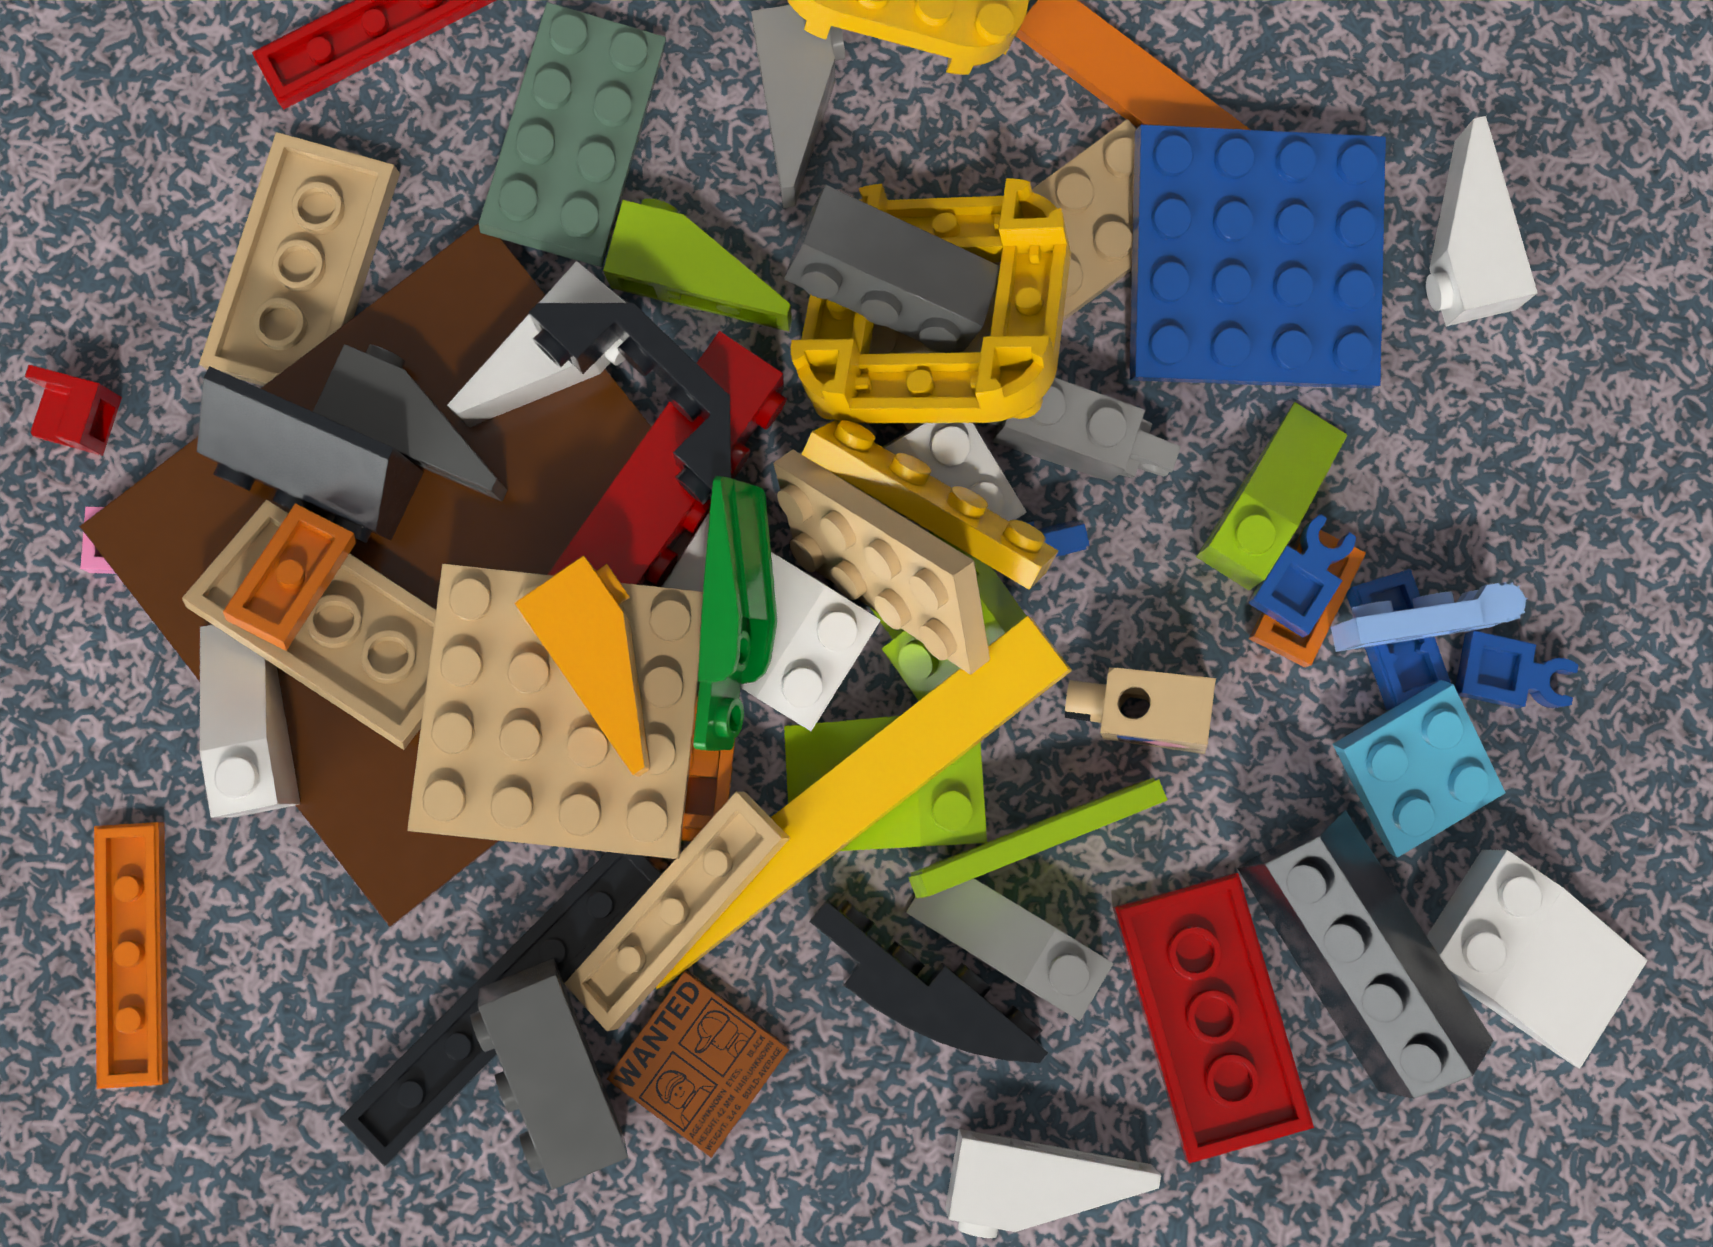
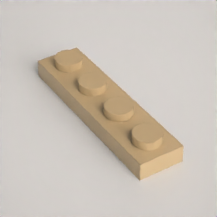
M736 791L681 852L679 859L673 861L564 984L607 1032L618 1029L785 845L790 837L746 792Z

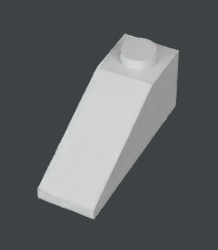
M1486 116L1474 118L1454 142L1429 267L1431 274L1428 275L1426 280V292L1429 303L1435 311H1442L1446 326L1517 310L1538 293Z
M576 261L539 303L626 302ZM528 314L447 406L467 426L472 427L597 376L611 362L615 366L619 365L625 360L617 349L623 341L621 339L616 341L584 374L569 361L560 368L533 341V338L539 332L536 330Z
M216 626L200 627V756L211 818L240 817L300 805L277 667Z
M959 1129L945 1208L948 1220L959 1222V1231L977 1237L996 1238L998 1229L1017 1232L1159 1189L1161 1174L1152 1164Z

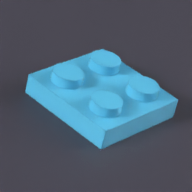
M1443 680L1431 685L1333 743L1379 838L1387 851L1397 858L1505 794V790L1454 684Z

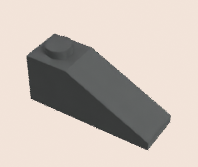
M344 344L313 410L314 413L395 448L409 461L419 467L503 502L508 490L416 381L402 369L405 363L404 359L372 344H369L365 353Z

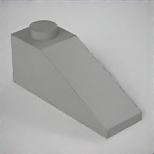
M791 5L751 11L783 208L796 205L834 88L835 61L845 59L841 28L831 26L826 40L814 36L804 30L806 20Z
M971 879L929 897L916 899L915 896L906 911L910 916L1078 1021L1082 1019L1114 964L976 879Z

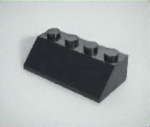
M1346 810L1263 852L1237 868L1378 1091L1415 1099L1474 1075L1494 1040Z

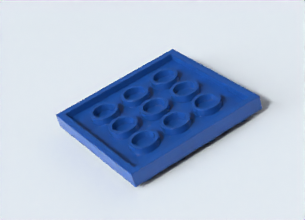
M1140 125L1135 131L1129 380L1339 388H1376L1381 386L1386 137Z

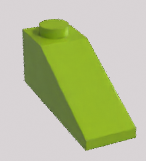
M651 198L643 199L641 204L622 200L603 269L610 288L790 331L792 323L791 304L684 214L677 213L678 210L674 206Z
M1294 402L1196 557L1247 590H1251L1265 581L1299 527L1342 447L1347 434Z

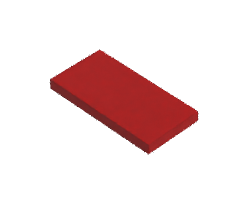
M1228 874L1114 906L1113 911L1185 1160L1190 1164L1314 1128L1239 874Z

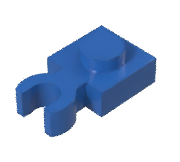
M1322 514L1307 523L1302 530L1300 544L1303 551L1301 554L1287 545L1265 581L1258 585L1248 601L1250 605L1302 638L1310 634L1343 581L1327 571L1329 565L1348 556L1356 542V536L1349 532L1339 540L1335 549L1323 546L1319 540V531L1324 526L1327 518Z
M1473 630L1465 633L1455 688L1461 697L1511 708L1525 707L1528 693L1531 694L1538 704L1544 707L1560 708L1572 705L1573 697L1555 693L1550 686V677L1554 672L1562 675L1577 673L1579 665L1566 658H1555L1541 663H1534L1536 644Z

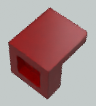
M28 365L24 377L45 388L31 428L32 436L103 456L122 397L100 383Z

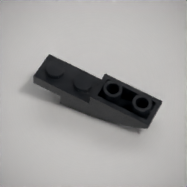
M844 899L838 907L826 900L810 919V923L858 962L843 981V986L871 1007L902 1026L936 1042L972 1054L1006 1061L1040 1063L1048 1054L1035 1041L1043 1030L1014 1005H1011L1007 1012L1003 1014L984 997L992 987L965 964L961 963L953 972L944 963H941L927 982H925L918 976L925 965L897 941H894L886 949L872 938L868 931L875 923L847 899Z

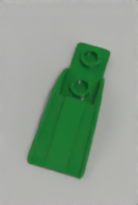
M715 476L713 480L703 585L698 672L700 685L693 745L695 749L706 751L731 750L733 748L735 738L739 735L744 720V707L739 699L741 684L756 682L766 674L772 659L777 628L765 492L761 487L724 476Z

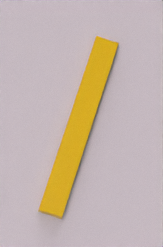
M1026 616L988 646L990 660L970 675L960 668L774 814L771 819L790 839L656 986V989L664 987L1070 673L1072 669L1033 618Z

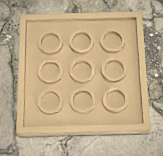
M442 564L407 831L679 859L700 682L698 681L703 592L621 583L630 596L629 599L620 604V607L630 620L650 770L637 777L632 775L514 604L553 576Z

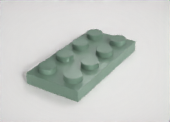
M549 2L546 3L479 220L480 233L602 267L666 45V37Z

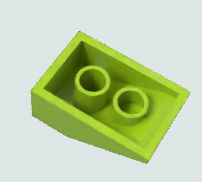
M899 716L816 723L812 731L801 725L784 726L788 803ZM981 742L840 851L987 843Z

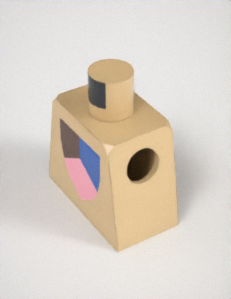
M1109 668L1107 684L1069 680L1065 718L1101 723L1100 733L1105 740L1205 754L1208 746L1216 678ZM1130 697L1147 700L1150 708L1143 717L1132 718L1125 717L1121 713L1122 704Z

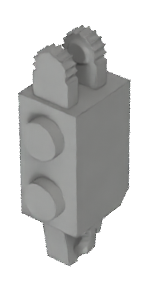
M1054 378L1051 387L1043 396L1040 410L1035 415L1025 419L1010 418L1003 421L990 422V424L997 426L992 442L1112 481L1118 475L1133 479L1137 469L1163 477L1167 476L1169 472L1172 473L1181 448L1179 445L1149 434L1152 423L1143 419L1144 409L1058 378Z

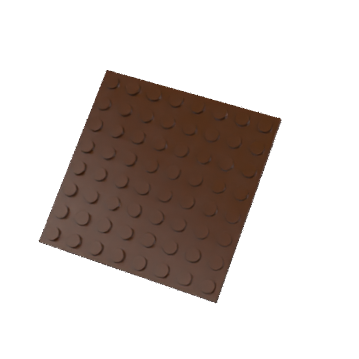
M479 223L260 388L313 412L344 344L364 353L369 344L381 347L405 360L402 369L416 381L508 491L502 502L417 466L424 473L392 540L390 541L375 533H371L367 543L355 539L356 544L349 554L435 610L437 608L442 564L547 575L652 427L606 369L597 376L472 427L467 426L447 406L527 317L528 312L545 296L544 292L500 238L480 233ZM197 436L79 527L200 682V627L212 624L188 609L182 597L266 500L287 513L290 512V509L272 501L276 489L256 480L251 490L248 491L213 475L218 463L197 452ZM314 506L311 512L333 522L334 515ZM685 529L671 549L678 554L675 564L694 536L687 529ZM667 575L666 578L661 582V584H660L659 586H657V587H662V585H663V583L665 582V580L667 579L668 575ZM648 582V584L646 585V586H654V587H656V586H655L654 584H652L651 582ZM277 667L300 798V805L295 806L388 926L392 927L496 845L499 840L407 831L420 730L403 750Z

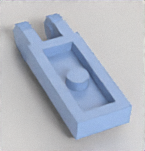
M1504 582L1501 584L1485 585L1480 587L1479 590L1462 593L1455 603L1453 593L1450 591L1412 599L1414 609L1393 612L1391 601L1356 606L1351 608L1353 619L1331 627L1335 651L1339 652L1455 634L1486 627L1490 628L1503 622L1507 623L1520 618V615L1525 613L1524 609L1528 598L1524 596L1519 588L1520 586L1513 585V582L1509 584Z

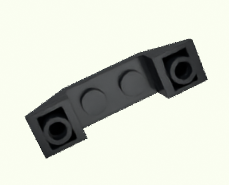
M538 303L528 312L536 330L539 332L533 338V341L560 368L569 361L584 374L616 341L621 339L623 343L617 348L621 355L645 377L653 370L670 387L665 396L684 417L691 422H694L699 416L705 420L673 452L675 463L681 469L675 476V479L696 501L704 505L712 497V486L715 476H724L732 479L730 395L634 303Z

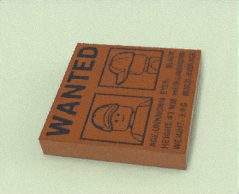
M686 970L609 1074L607 1080L712 1158L790 1047Z

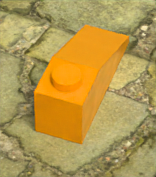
M582 556L514 604L632 775L640 777L650 770L630 620L620 607V604L629 599L630 596L607 564L595 571L585 556Z

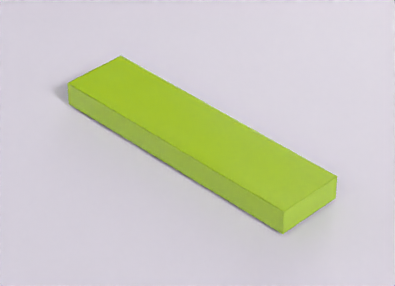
M1147 779L913 871L908 878L916 899L929 897L1166 802L1168 799L1159 779Z

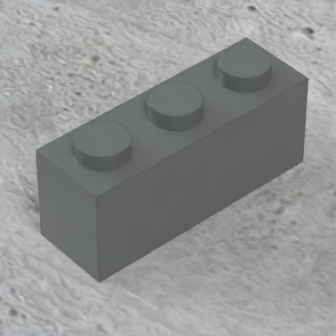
M825 184L804 223L784 280L804 288L812 296L828 299L859 313L874 324L887 326L916 339L931 350L944 353H963L984 325L999 276L1000 266Z
M554 958L479 988V1011L470 1014L471 1022L482 1050L487 1052L495 1048L503 1068V1072L495 1074V1080L506 1110L510 1113L519 1109L528 1131L519 1134V1138L531 1171L534 1173L544 1169L550 1187L554 1190L628 1158L624 1134Z

